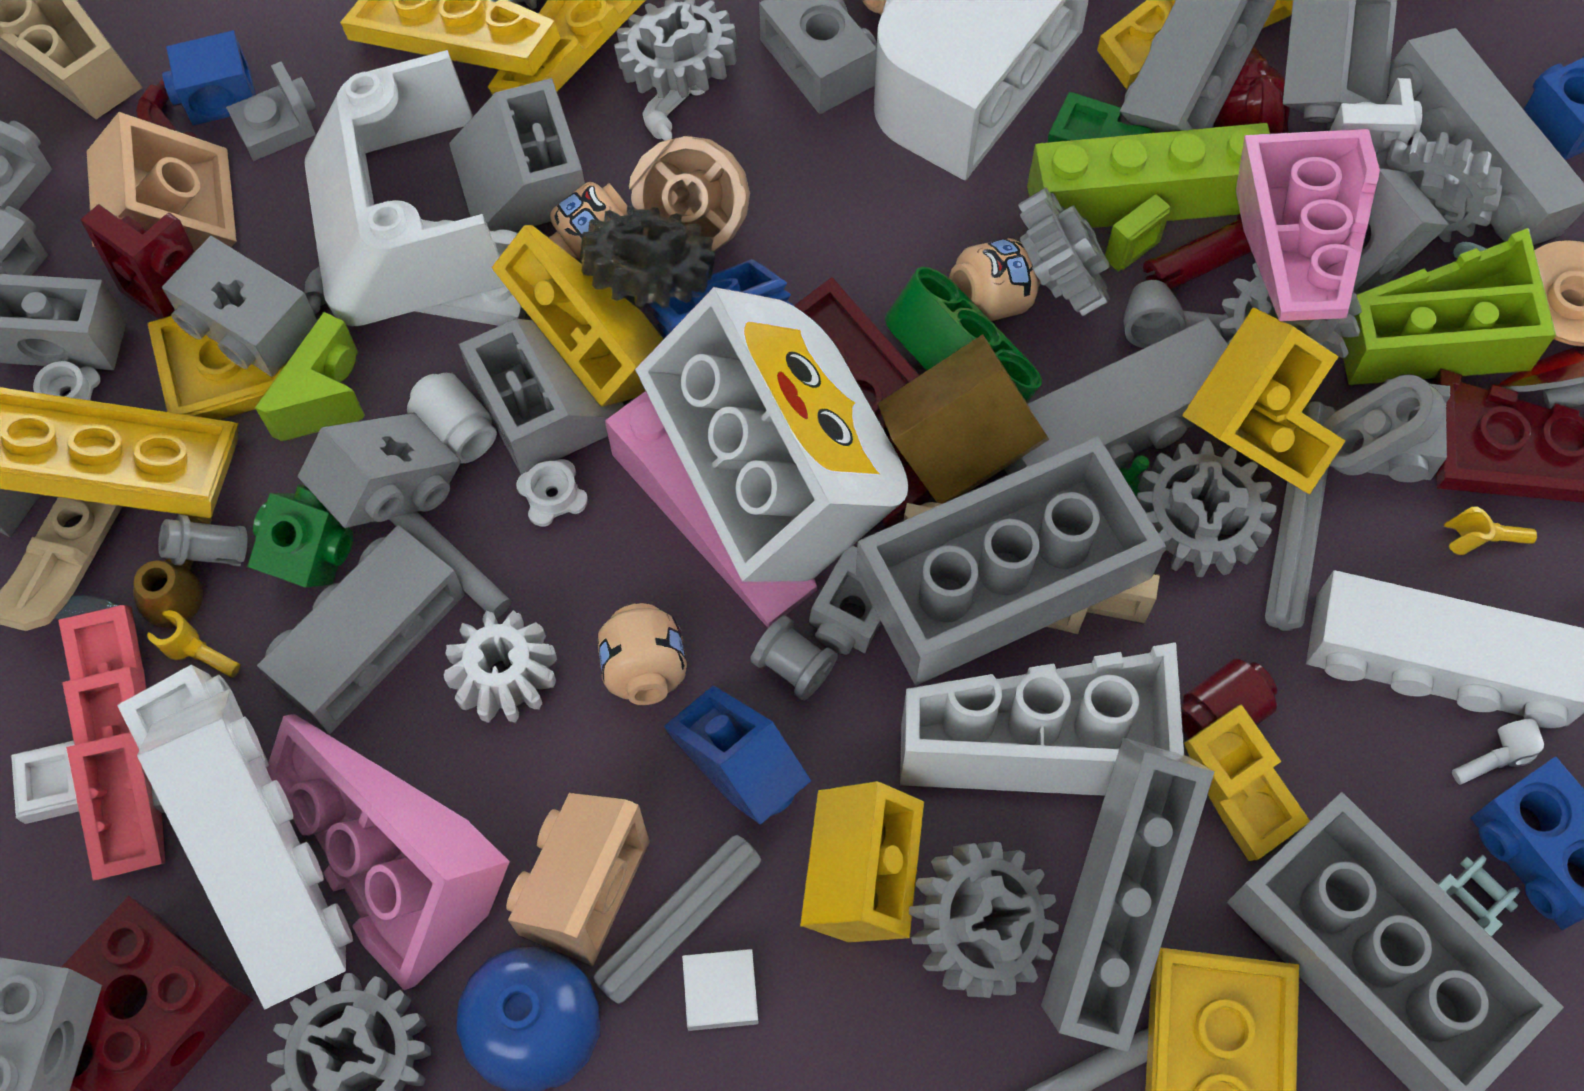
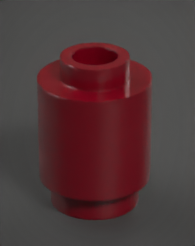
M1237 658L1231 660L1183 696L1184 704L1181 705L1183 733L1188 739L1192 738L1240 704H1242L1257 726L1277 710V703L1274 697L1277 694V686L1273 678L1258 663L1251 662L1248 664Z

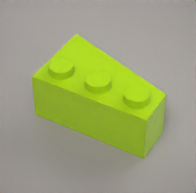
M1529 228L1513 233L1508 241L1479 252L1475 248L1462 253L1455 262L1427 272L1424 268L1357 294L1362 312L1354 317L1360 332L1359 336L1342 337L1349 353L1343 360L1349 385L1385 382L1386 379H1394L1402 375H1415L1422 379H1431L1436 376L1440 368L1461 374L1462 376L1531 371L1555 338L1556 332Z

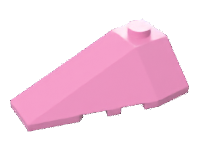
M646 391L605 420L611 452L614 458L767 628L817 591V584L814 578L808 581L742 582Z

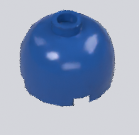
M513 947L490 957L469 977L458 1001L457 1035L466 1060L489 1084L506 1091H544L548 1088H556L568 1083L589 1062L600 1036L599 1004L590 980L568 957L543 947Z

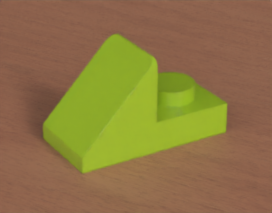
M323 312L256 405L255 409L272 437L280 441H286L319 432L322 427L353 423L364 418L365 414L354 391L340 383L351 373L358 353L345 321Z

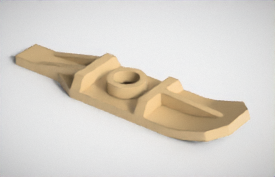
M58 497L35 538L32 537L27 545L26 553L15 572L0 589V625L23 631L48 625L74 594L123 506ZM83 515L77 525L64 527L65 523L72 517Z

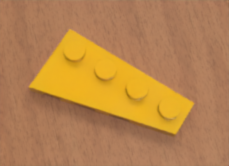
M358 0L340 22L348 40L423 55L448 50L453 61L530 76L535 75L561 39L555 20L508 0H498L496 2L491 0Z
M547 0L538 14L555 20L561 38L534 76L499 70L488 85V88L494 95L495 92L552 78L557 92L646 0Z

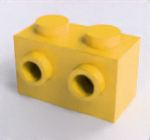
M878 781L818 790L800 926L846 942L910 938L912 915L909 914V907L913 906L924 801Z

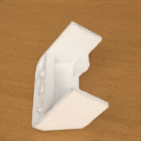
M448 50L368 72H360L350 77L338 91L306 154L304 163L324 298L333 315L345 321L346 325L362 326L505 286L491 268L500 255L483 214L424 230L419 213L411 204L393 200L374 205L365 153L464 127L473 117Z

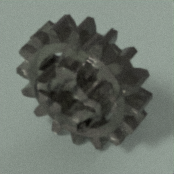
M627 206V212L624 216L608 210L605 211L604 222L591 219L588 232L582 233L581 272L583 275L593 276L592 287L595 289L611 287L612 299L616 301L629 295L635 297V304L639 307H643L646 302H657L661 307L666 308L669 307L670 297H676L688 303L691 301L692 291L704 293L707 288V281L712 279L715 252L711 251L713 240L711 237L700 236L701 226L699 224L684 226L681 223L682 215L678 213L665 218L660 216V211L656 207H652L650 210H637L633 206Z

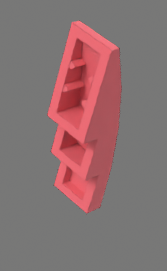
M120 605L59 619L70 680L62 682L75 744L66 748L93 881L165 864L162 813L153 805L152 785L137 757L139 748L117 706L146 690L144 669L132 607Z

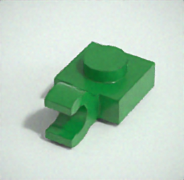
M1069 91L1048 134V143L1155 132L1144 126L1122 123L1120 107Z

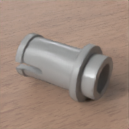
M179 514L175 520L165 519L161 525L158 541L159 555L161 558H170L174 565L182 566L185 560L231 564L232 566L240 567L247 551V530L244 526L231 527L190 522L187 515Z

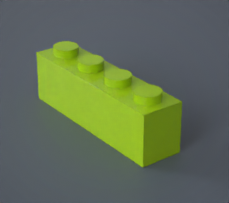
M1260 123L1035 144L1027 183L1029 197L1046 187L1050 194L1053 193L1056 196L1061 207L1064 206L1065 209H1068L1074 205L1083 219L1086 218L1091 228L1113 226L1154 194H1157L1171 206L1167 221L1238 215L1240 209L1236 186L1245 135L1270 134L1268 124Z

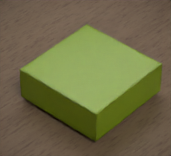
M1154 194L1114 224L1105 253L1109 264L1118 272L1121 269L1124 270L1160 243L1171 206L1157 194Z

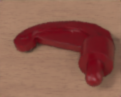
M161 79L157 86L150 84L139 99L136 108L137 117L177 131L161 111L169 100L164 81ZM189 131V132L183 133V134H186V135H189V136H192V137L197 138L196 135H195L193 132H190V131Z

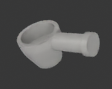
M1158 280L1144 281L1133 288L1124 313L1125 336L1133 345L1146 348L1207 318L1211 320L1226 343L1229 342L1220 328V322L1228 318L1226 313L1219 315L1183 311L1181 304L1169 287Z

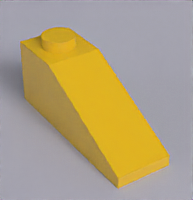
M524 225L493 264L492 270L601 407L637 398L646 390L635 369L664 340L641 310L533 225Z

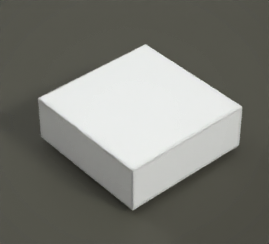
M74 741L11 755L16 818L24 824L79 812L66 748L75 745Z
M752 949L682 956L688 1031L759 1024Z

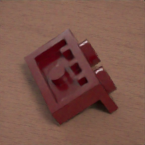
M100 204L95 206L80 220L118 290L158 319L171 316L175 309L162 286L195 252L181 221L171 213H167L146 231L130 216L126 215L120 219Z

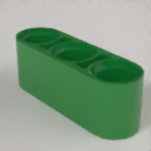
M929 267L916 269L885 315L886 326L926 370L931 369L983 334L1026 403L1030 401L1042 385L1040 373L1033 364L952 280L935 269Z

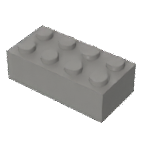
M1097 436L859 540L856 575L912 681L917 686L1151 579L1166 545L1101 439Z
M1343 792L1334 798L1227 902L1285 963L1299 964V977L1410 1091H1485L1564 1008Z

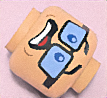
M594 182L583 184L555 206L550 214L551 223L557 232L550 236L549 239L583 264L606 263L607 259L630 246L635 239V233L631 226L634 223L630 208L610 183L603 188Z
M1013 238L965 248L957 258L956 265L951 269L949 279L965 293L990 321L1026 312L1034 304L1038 287L1041 284L1032 269L1033 265L1021 242Z
M631 604L617 610L599 630L597 646L602 681L612 694L622 699H629L630 702L636 705H651L666 698L667 694L676 689L684 680L687 663L682 633L677 621L671 615L650 604Z

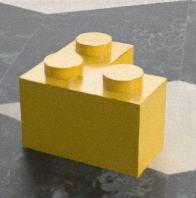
M1253 307L1182 416L1310 495L1346 440L1306 416L1302 411L1339 356L1294 326L1279 321V319Z

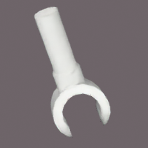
M1519 720L1497 729L1503 748L1492 750L1477 759L1453 769L1452 775L1455 781L1461 785L1497 767L1501 768L1506 765L1518 767L1530 764L1544 747V741L1536 720Z

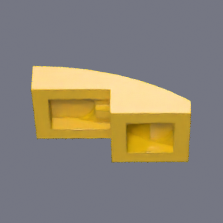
M1242 704L1234 707L1184 742L1190 758L1214 771L1208 796L1248 861L1262 858L1310 822L1305 812L1273 768L1281 760Z

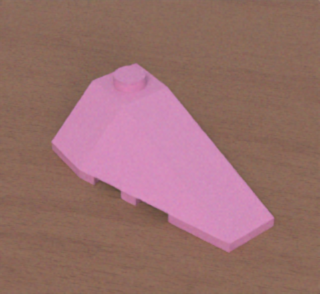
M1369 129L1245 135L1236 194L1244 233L1279 321L1347 318L1380 173Z
M295 714L283 716L268 762L269 767L266 768L272 781L277 780L281 785L292 809L293 820L300 833L307 836L315 835L330 865L323 874L332 891L345 889L359 914L360 919L352 927L364 948L403 990L415 987L489 915L510 861L467 819Z

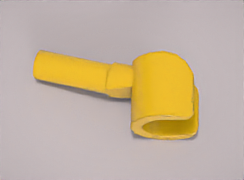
M1477 506L1468 508L1443 524L1444 527L1453 528L1461 535V537L1449 544V548L1458 555H1465L1488 541L1533 544L1537 539L1535 529L1493 523L1489 515Z
M168 610L162 613L177 627L171 637L158 639L149 632L147 634L148 639L169 659L181 660L190 656L196 660L199 659L231 678H234L240 670L241 664L201 641L198 632L176 611Z

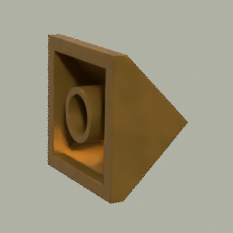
M983 334L877 403L892 441L935 501L941 504L964 495L1050 440Z

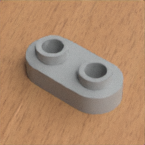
M1402 375L1386 382L1335 412L1322 426L1346 441L1330 466L1346 475H1360L1429 438L1438 429L1444 417L1445 403L1441 393L1418 376ZM1420 406L1415 417L1408 421L1410 412ZM1364 438L1362 447L1352 453L1355 443L1359 439Z

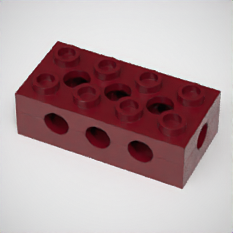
M128 896L61 966L69 968L102 985L70 1091H172L253 999L158 914L131 896ZM147 993V999L143 1008L133 1016L137 1001ZM93 1051L90 1065L81 1074L84 1059Z

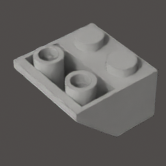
M552 78L495 92L449 143L470 216L483 214L489 231L521 230L524 225L536 226L551 222L550 214L552 209L585 184L582 167Z
M513 319L459 344L471 382L486 410L491 414L492 421L520 474L528 472L538 463L556 461L607 437L605 420L624 407L623 402L601 407L533 320Z

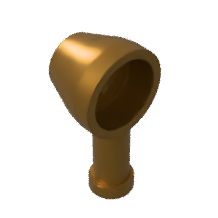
M187 515L190 522L211 524L212 521L211 518ZM166 558L165 561H151L141 566L136 572L133 589L134 601L138 611L151 624L163 628L176 627L162 615L164 611H176L186 621H189L198 612L203 600V589L198 578L190 571L193 560H185L182 566L174 565L170 558ZM167 578V582L162 589L151 592L152 586L156 581Z

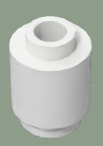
M452 373L430 374L419 380L412 388L407 405V413H416L440 441L445 443L461 460V463H469L476 460L492 446L497 432L492 426L491 414L456 375Z

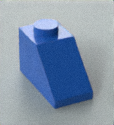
M714 685L663 726L671 738L724 797L760 825L770 816L786 809L793 801L794 795L811 782V779L773 721Z

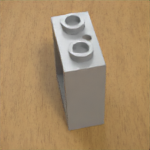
M1293 0L1283 105L1304 113V121L1327 123V130L1330 131L1342 103L1372 102L1375 104H1385L1388 92L1397 0Z

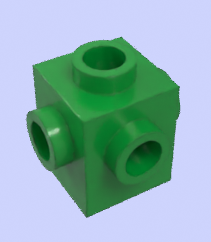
M297 485L295 493H269L267 502L260 507L254 520L253 533L256 539L247 567L303 587L332 585L338 566L344 563L351 551L353 531L350 527L344 528L304 485Z

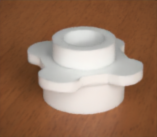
M67 361L53 362L38 372L34 379L33 390L36 393L62 396L65 392L71 390L64 397L90 400L93 389L100 383V375L90 366H84L79 369L75 364Z
M565 459L544 461L536 464L518 478L516 487L518 493L525 496L529 502L528 516L533 524L541 527L548 526L555 517L568 512L579 514L586 508L588 504L587 494L584 490L577 487L574 479L576 474L575 466L570 461ZM554 488L558 490L557 495L554 497L546 495L549 489Z

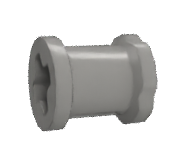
M783 615L760 638L751 655V663L758 668L770 667L795 687V696L805 701L825 681L836 663L838 653L828 647L821 650L794 630V621Z

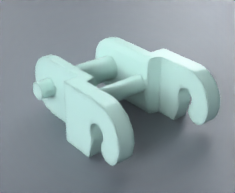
M1481 855L1474 862L1466 857L1460 863L1466 870L1457 879L1449 874L1437 884L1449 896L1455 893L1479 917L1477 923L1492 936L1503 925L1496 916L1505 907L1510 912L1517 908L1518 904L1513 899L1519 894L1520 889L1514 887L1506 891L1482 868L1487 859L1484 855ZM1470 878L1477 882L1496 901L1488 910L1462 887Z

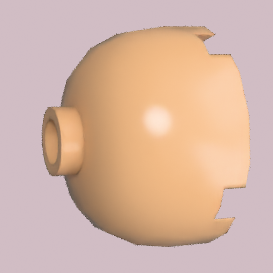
M683 136L659 142L641 156L630 176L629 190L632 189L631 201L633 209L630 211L633 223L648 243L667 255L694 257L717 251L735 237L747 216L750 191L745 171L731 152L710 139Z

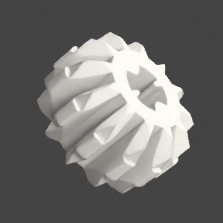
M486 610L483 616L485 627L476 630L473 626L462 623L460 633L466 643L446 645L445 654L453 666L445 670L444 679L449 688L458 689L455 700L461 709L469 710L477 706V713L480 719L489 723L495 717L498 710L503 708L508 721L516 723L519 718L517 705L525 702L530 708L540 710L542 700L536 689L554 688L556 678L553 671L548 667L557 660L556 652L553 645L543 643L546 635L543 627L537 624V622L524 627L521 614L513 610L502 624H498L494 613ZM499 661H503L505 667H508L509 661L512 664L509 669L502 673H499L496 666L493 667L492 672L490 669Z

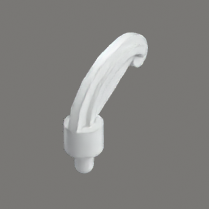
M695 85L689 87L688 95L690 93L692 95H701L705 91ZM670 90L665 98H658L657 94L648 102L643 112L645 126L657 139L662 138L666 141L672 138V123L667 118V115L686 98H681L678 91Z

